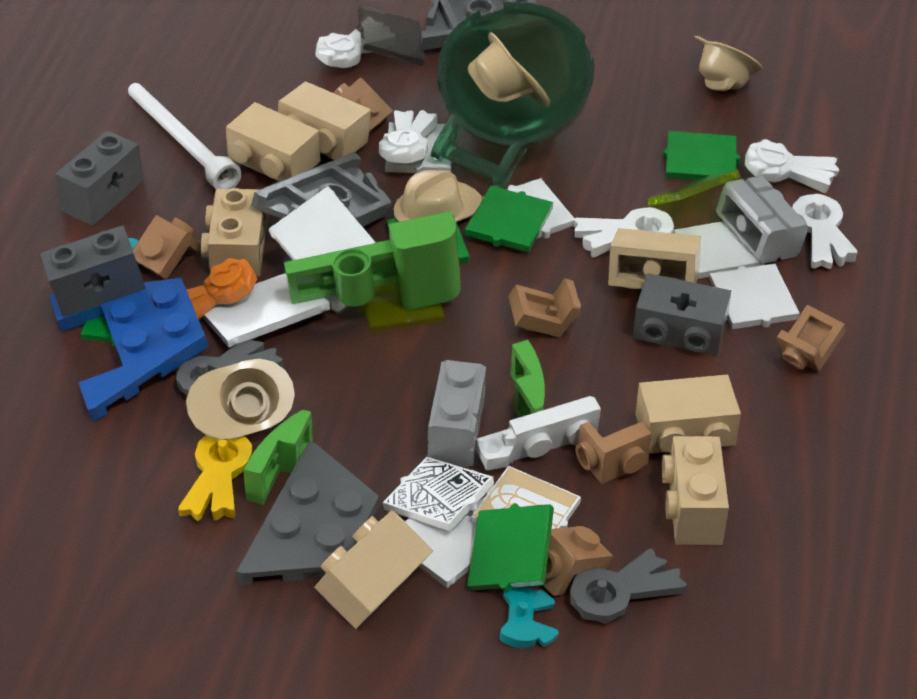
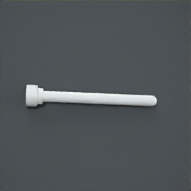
M133 83L129 86V95L205 167L206 180L215 189H231L237 186L241 179V169L228 157L215 156L143 86L138 83Z

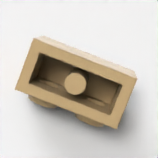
M306 81L279 100V113L319 130L320 153L329 159L336 160L355 153L368 142L371 109Z
M256 102L226 126L228 158L280 182L311 170L320 162L318 129Z
M238 188L216 189L214 204L207 205L205 222L206 230H209V233H202L201 255L202 258H209L210 269L223 263L228 258L246 259L256 275L261 276L268 219L267 213L251 207L254 192L258 190Z
M618 228L610 245L608 285L628 289H642L647 273L697 283L702 236Z
M728 374L639 383L636 418L638 423L642 421L652 433L649 453L671 452L673 436L720 437L721 447L736 445L741 412Z
M673 436L671 455H663L662 481L663 483H669L670 491H666L665 511L666 518L673 519L675 545H723L729 504L720 437Z
M393 509L379 522L371 516L352 535L357 543L348 552L340 546L320 566L326 574L316 584L315 588L355 629L434 551Z

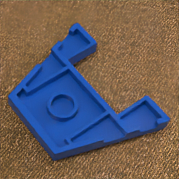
M182 278L144 282L145 290L65 317L62 316L54 293L49 295L62 332L81 326L88 320L105 317L123 364L120 368L78 382L92 421H96L108 414L106 407L119 398L123 397L127 401L140 392L138 386L157 373L164 377L209 347Z

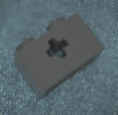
M106 130L55 173L61 212L93 226L143 182L139 144Z
M124 225L40 253L49 283L63 317L146 289Z
M647 273L636 306L633 339L718 356L727 323L732 290Z

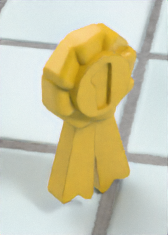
M205 436L199 440L195 459L197 467L203 472L179 505V516L191 515L195 520L200 521L212 498L211 512L214 521L219 520L223 516L235 518L232 480L244 472L243 469L252 456V444L245 436L226 440Z

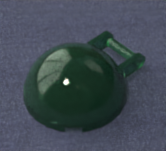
M504 2V9L492 11L481 15L480 10L472 13L460 22L446 38L438 56L437 84L450 117L434 142L430 156L439 162L446 159L493 180V185L502 189L510 180L527 147L538 146L554 139L575 122L586 106L594 82L595 61L594 57H591L585 43L586 36L563 14L552 8L531 2ZM489 33L495 34L510 55L539 83L550 99V106H542L529 95L508 103L496 102L487 98L480 91L468 73V66L491 45L488 38ZM463 128L487 144L508 148L501 163L498 165L454 146L453 143L461 129Z

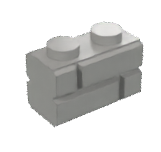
M763 175L747 178L746 181L743 179L730 181L723 186L716 209L717 215L755 256L760 264L773 262L778 258L781 260L793 258L800 253L809 227L804 217L796 213L785 201L782 193L773 189L772 185Z
M451 360L441 362L428 426V457L456 466H473L476 442L479 436L485 403L486 366L478 363Z

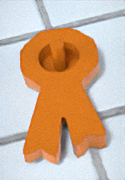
M226 259L223 263L210 269L211 273L204 280V285L187 289L198 320L216 304H232L250 294L257 281V275L246 259Z

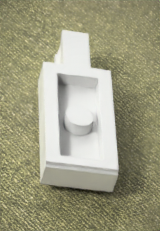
M588 396L510 420L507 430L477 438L476 451L484 468L492 470L508 467L514 460L524 457H540L554 448L568 444L577 445L581 424L590 422L598 431L601 408L595 397Z

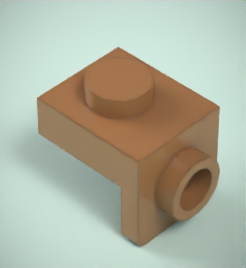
M359 78L350 87L343 83L333 92L336 95L371 109L369 133L393 112L362 78Z
M156 215L133 249V253L138 264L167 280L187 248L199 253L201 251V244L192 237L195 230L185 222L174 217L170 223Z
M566 278L562 280L553 294L515 285L508 295L517 327L561 338L570 323L577 319L581 308L574 282Z
M806 305L789 333L781 330L777 336L782 357L796 368L804 369L807 366L819 373L846 332V327L844 323Z
M641 421L602 438L592 424L586 422L579 427L576 455L582 467L586 470L590 469L600 483L603 484L626 473H634L648 464L652 433Z
M576 526L551 529L545 584L543 586L553 596L563 595L575 574H580L592 568L606 569L613 555L600 543L599 536L589 528Z

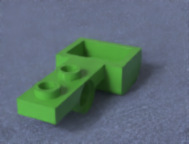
M452 211L388 224L390 240L284 262L292 304L336 295L338 300L345 305L360 306L368 303L373 298L376 286L394 282L401 306L406 310L453 300L460 293L461 280L456 222Z

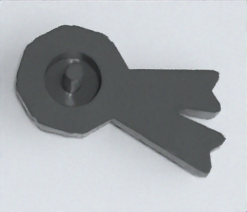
M250 339L233 346L219 358L197 356L180 365L176 375L177 386L181 392L188 396L189 389L197 378L211 370L258 358L273 361L280 367H283V359L277 356L276 348L264 350L263 342Z
M648 549L618 573L603 568H592L577 575L571 587L570 603L580 613L582 619L607 624L625 615L630 599L682 594L686 592L687 584L680 579V569L675 568L665 571L667 560L656 557L654 550Z

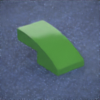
M529 340L512 344L511 377L515 382L513 410L518 418L544 410L545 384L539 359Z
M301 410L281 423L263 440L252 454L243 469L247 501L264 505L279 472L291 474L308 442H313L312 415L310 411Z

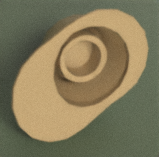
M489 33L488 38L491 45L468 66V73L480 91L487 98L496 102L508 103L529 95L542 106H550V99L539 83L510 55L498 37L493 33Z
M694 36L704 44L699 72L705 77L704 81L708 88L715 91L740 90L754 72L762 71V65L748 54L734 47Z
M424 170L414 174L408 180L404 194L397 199L393 208L394 216L398 222L452 211L455 222L474 215L482 201V197L471 186L457 182L456 176L450 171Z
M258 358L211 370L199 376L189 389L186 405L188 416L192 423L206 436L219 440L236 439L271 428L283 421L292 408L295 394L293 382L285 369L273 361Z

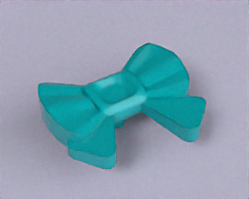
M525 586L512 587L509 592H503V597L509 605L508 622L501 628L499 634L500 641L511 647L521 649L533 647L537 641L541 646L545 647L557 639L559 634L557 629L533 621L534 612L553 608L555 600L542 590L537 591Z

